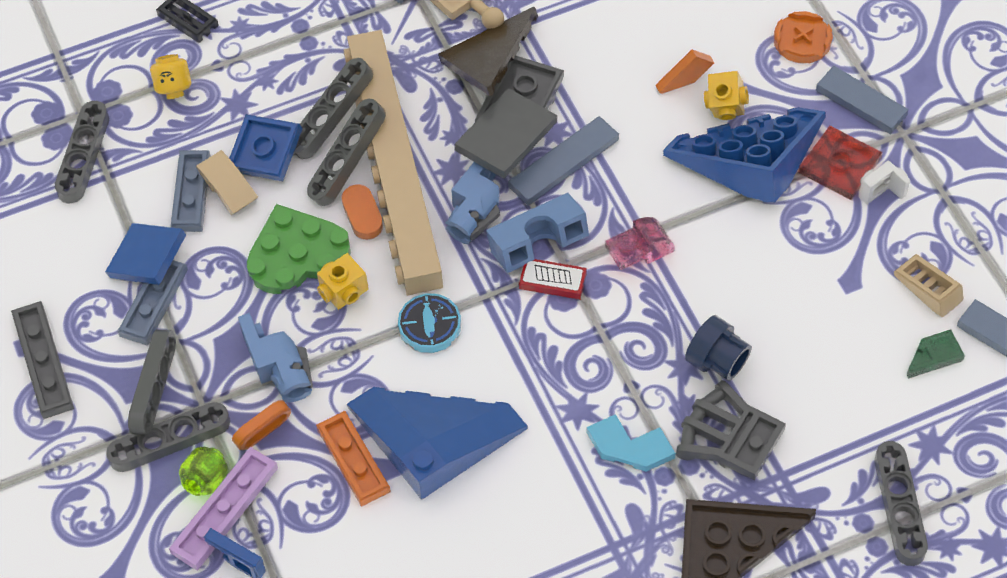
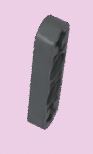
M353 58L345 64L300 123L303 129L294 154L299 158L308 159L318 151L371 82L373 70L362 58ZM346 91V95L341 101L334 102V98L339 92ZM327 114L328 117L326 122L320 126H316V121L318 120V118L322 115Z
M365 99L359 103L309 182L307 194L318 205L327 206L336 199L384 122L386 112L374 99ZM359 133L360 138L358 142L350 146V138ZM344 159L343 166L339 170L333 171L334 164L338 160Z
M100 101L87 102L80 109L54 186L59 199L64 203L78 202L82 199L109 123L107 108ZM90 117H94V119H93V124H94V126L92 125V122H91ZM85 135L94 136L93 141L88 144L79 143L80 138ZM77 159L86 161L85 165L80 168H72L70 166ZM71 178H73V183H74V186H75V187H71V188H70L71 183H72Z
M156 329L152 335L129 410L128 428L131 434L149 435L151 433L175 353L176 337L173 330Z
M208 403L153 425L149 435L129 434L116 439L107 447L106 456L109 464L118 472L130 471L218 436L229 428L230 417L228 410L221 403ZM216 414L219 422L213 424L210 416ZM199 419H200L201 425L203 426V429H201V430H199V427H198V424H197V420H199ZM181 425L193 427L191 434L187 437H179L175 432ZM151 437L162 439L161 445L156 449H147L144 445ZM138 444L141 454L137 455L134 445ZM124 450L127 458L120 460L118 452Z
M886 441L878 446L874 463L893 547L897 559L902 564L915 566L919 565L925 558L928 550L927 538L906 451L901 444L895 441ZM886 453H891L892 458H896L894 464L895 471L890 472L891 465L889 459L885 458ZM892 481H899L905 485L906 492L894 494L889 490L888 484ZM900 511H906L912 515L914 521L908 525L900 524L896 520L895 514ZM912 534L910 539L913 548H918L916 554H911L909 549H905L908 541L907 535Z

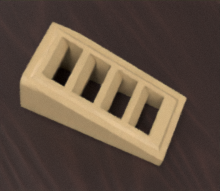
M917 254L894 271V276L941 317L947 315L964 299L962 284ZM918 269L922 270V271L919 272L916 276H914V277L910 276V275L913 274L916 270H918ZM928 277L930 278V279L927 280L924 284L921 283V282H923L926 278H928Z

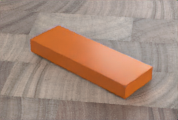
M346 411L316 424L317 431L361 507L391 492L390 486Z

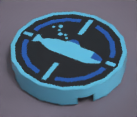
M425 293L413 297L404 304L399 312L398 329L402 340L406 344L408 343L410 346H413L414 350L424 353H435L448 348L451 342L459 336L461 331V315L458 307L449 298L440 294Z

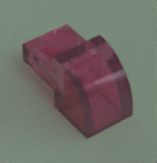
M643 217L634 220L633 228L605 240V248L620 270L642 260L649 264L675 251L674 243L659 221L653 217Z

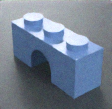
M565 193L487 229L486 233L491 253L503 269L510 273L524 266V264L535 260L532 244L537 240L553 239L563 248L589 236V229L585 211L569 193Z

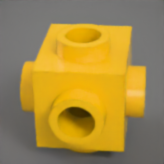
M738 71L708 74V91H704V103L706 109H710L715 118L732 120L736 116L745 115L744 104L749 103L747 86L743 85V80Z
M348 253L334 262H328L317 272L319 282L317 291L326 303L331 301L338 310L345 305L353 304L359 299L360 295L369 290L366 272Z

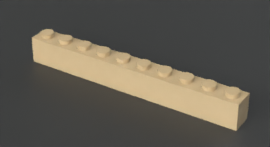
M382 30L347 36L349 48L343 49L346 63L353 58H362L373 70L371 82L355 101L356 107L363 100L370 98L377 101L386 112L384 122L366 150L368 159H374L376 164L371 166L374 184L380 183L382 189L377 191L380 209L386 208L388 214L383 216L386 234L392 233L393 240L388 241L392 259L398 258L400 265L395 266L398 285L404 284L407 296L443 288L442 270Z

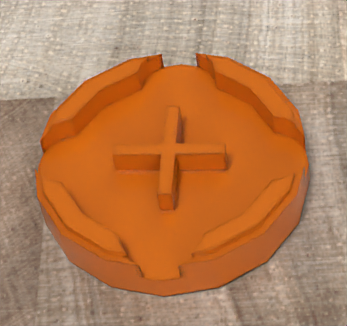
M807 11L793 12L788 14L787 18L779 20L773 36L774 46L779 54L797 63H812L822 59L829 52L833 40L830 25L828 24L827 26L823 22V18L818 14Z

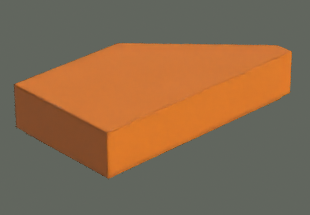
M691 49L655 86L659 93L663 94L695 83L714 64V61L710 55Z

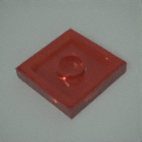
M829 125L799 166L798 173L852 200L861 187V178L869 170H874L881 160L883 152Z

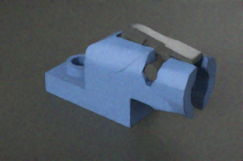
M475 162L451 189L454 210L445 222L448 225L445 228L447 232L463 244H469L471 240L476 239L500 216L498 208L500 203L499 186L493 182L496 174Z
M250 313L239 316L241 332L261 384L272 381L285 402H296L311 395L313 383L306 348L296 346L294 341L284 331L265 336L260 322L254 324Z

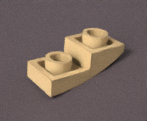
M222 150L196 166L212 192L215 191L231 215L258 198L250 184Z

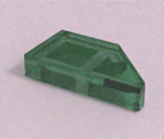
M950 329L921 339L906 374L908 379L964 360L965 355L952 330Z

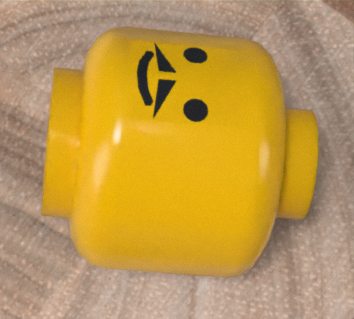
M178 54L155 58L156 63L150 67L155 92L166 94L167 99L184 96L183 91L191 86L187 61L179 58Z

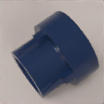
M712 315L694 335L687 348L685 360L702 372H707L711 369L730 381L745 365L750 356L752 346L734 334V326L719 316Z

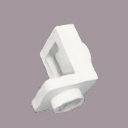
M888 160L875 171L871 169L864 174L860 180L861 187L858 197L868 205L886 190L890 189L900 199H903L907 196L910 179L903 169L896 167Z

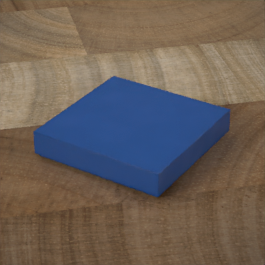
M246 114L229 159L241 174L283 182L303 128L299 123Z
M132 223L105 273L112 279L160 285L186 234L181 228Z

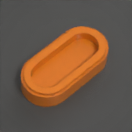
M360 184L351 185L346 188L342 194V204L354 234L366 240L377 237L382 232L383 222L370 189Z
M283 400L272 403L241 426L234 433L232 442L239 450L249 449L281 426L289 418L291 409Z

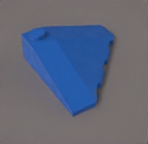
M796 107L787 109V115L779 116L775 119H771L770 114L749 118L747 119V125H740L736 128H731L728 123L707 128V134L698 135L694 138H690L689 133L678 135L663 150V156L748 198L775 203L792 182L826 118V112Z
M372 387L347 403L348 409L421 500L528 429V425L511 405L506 402L486 403L478 402L472 398L455 396L445 398L431 396L430 393L405 391L403 393L386 391V388Z

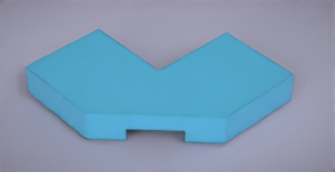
M615 414L586 428V433L601 459L632 465L635 469L645 472L675 459L676 453L660 427L630 440Z

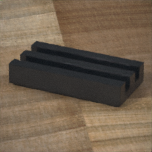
M166 0L156 9L157 15L198 43L203 40V35L208 36L211 33V28L216 29L219 26L218 20L189 0ZM174 3L178 4L179 6H181L182 8H184L185 10H187L188 12H190L191 14H193L194 16H196L197 18H199L200 20H202V21L205 22V23H204V24L200 23L199 21H197L196 19H194L193 17H191V15H190L189 13H187V12L184 11V10L179 9L178 7H176V6L173 5V4H174Z

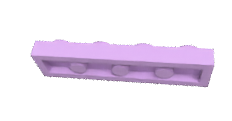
M250 447L170 546V553L198 571L215 549L204 541L205 534L212 528L225 536L277 471V462Z

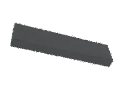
M42 301L11 310L43 419L75 409Z

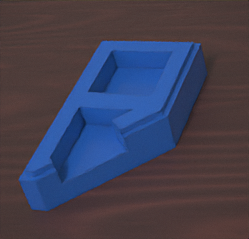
M212 528L205 534L204 541L223 552L222 558L231 566L252 578H262L266 569L261 556Z

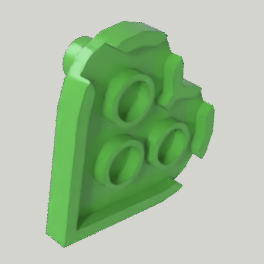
M276 204L250 250L247 259L249 276L254 281V285L266 293L281 294V290L290 289L295 285L298 288L307 277L318 279L317 272L328 262H334L346 253L351 254L348 232L333 222Z

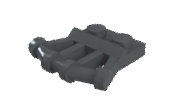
M721 380L715 385V389L702 399H696L692 406L693 412L690 416H686L681 423L683 428L681 444L677 446L676 456L682 460H693L696 458L717 461L723 468L727 466L755 481L783 434L786 423L748 405L726 381ZM722 400L728 401L741 416L739 418L715 405ZM704 417H710L733 430L727 435L703 423L702 420ZM698 434L722 446V448L694 445L695 435Z

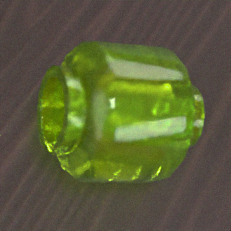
M205 446L197 447L180 466L179 476L181 485L192 495H211L226 478L229 469L224 455L218 449Z

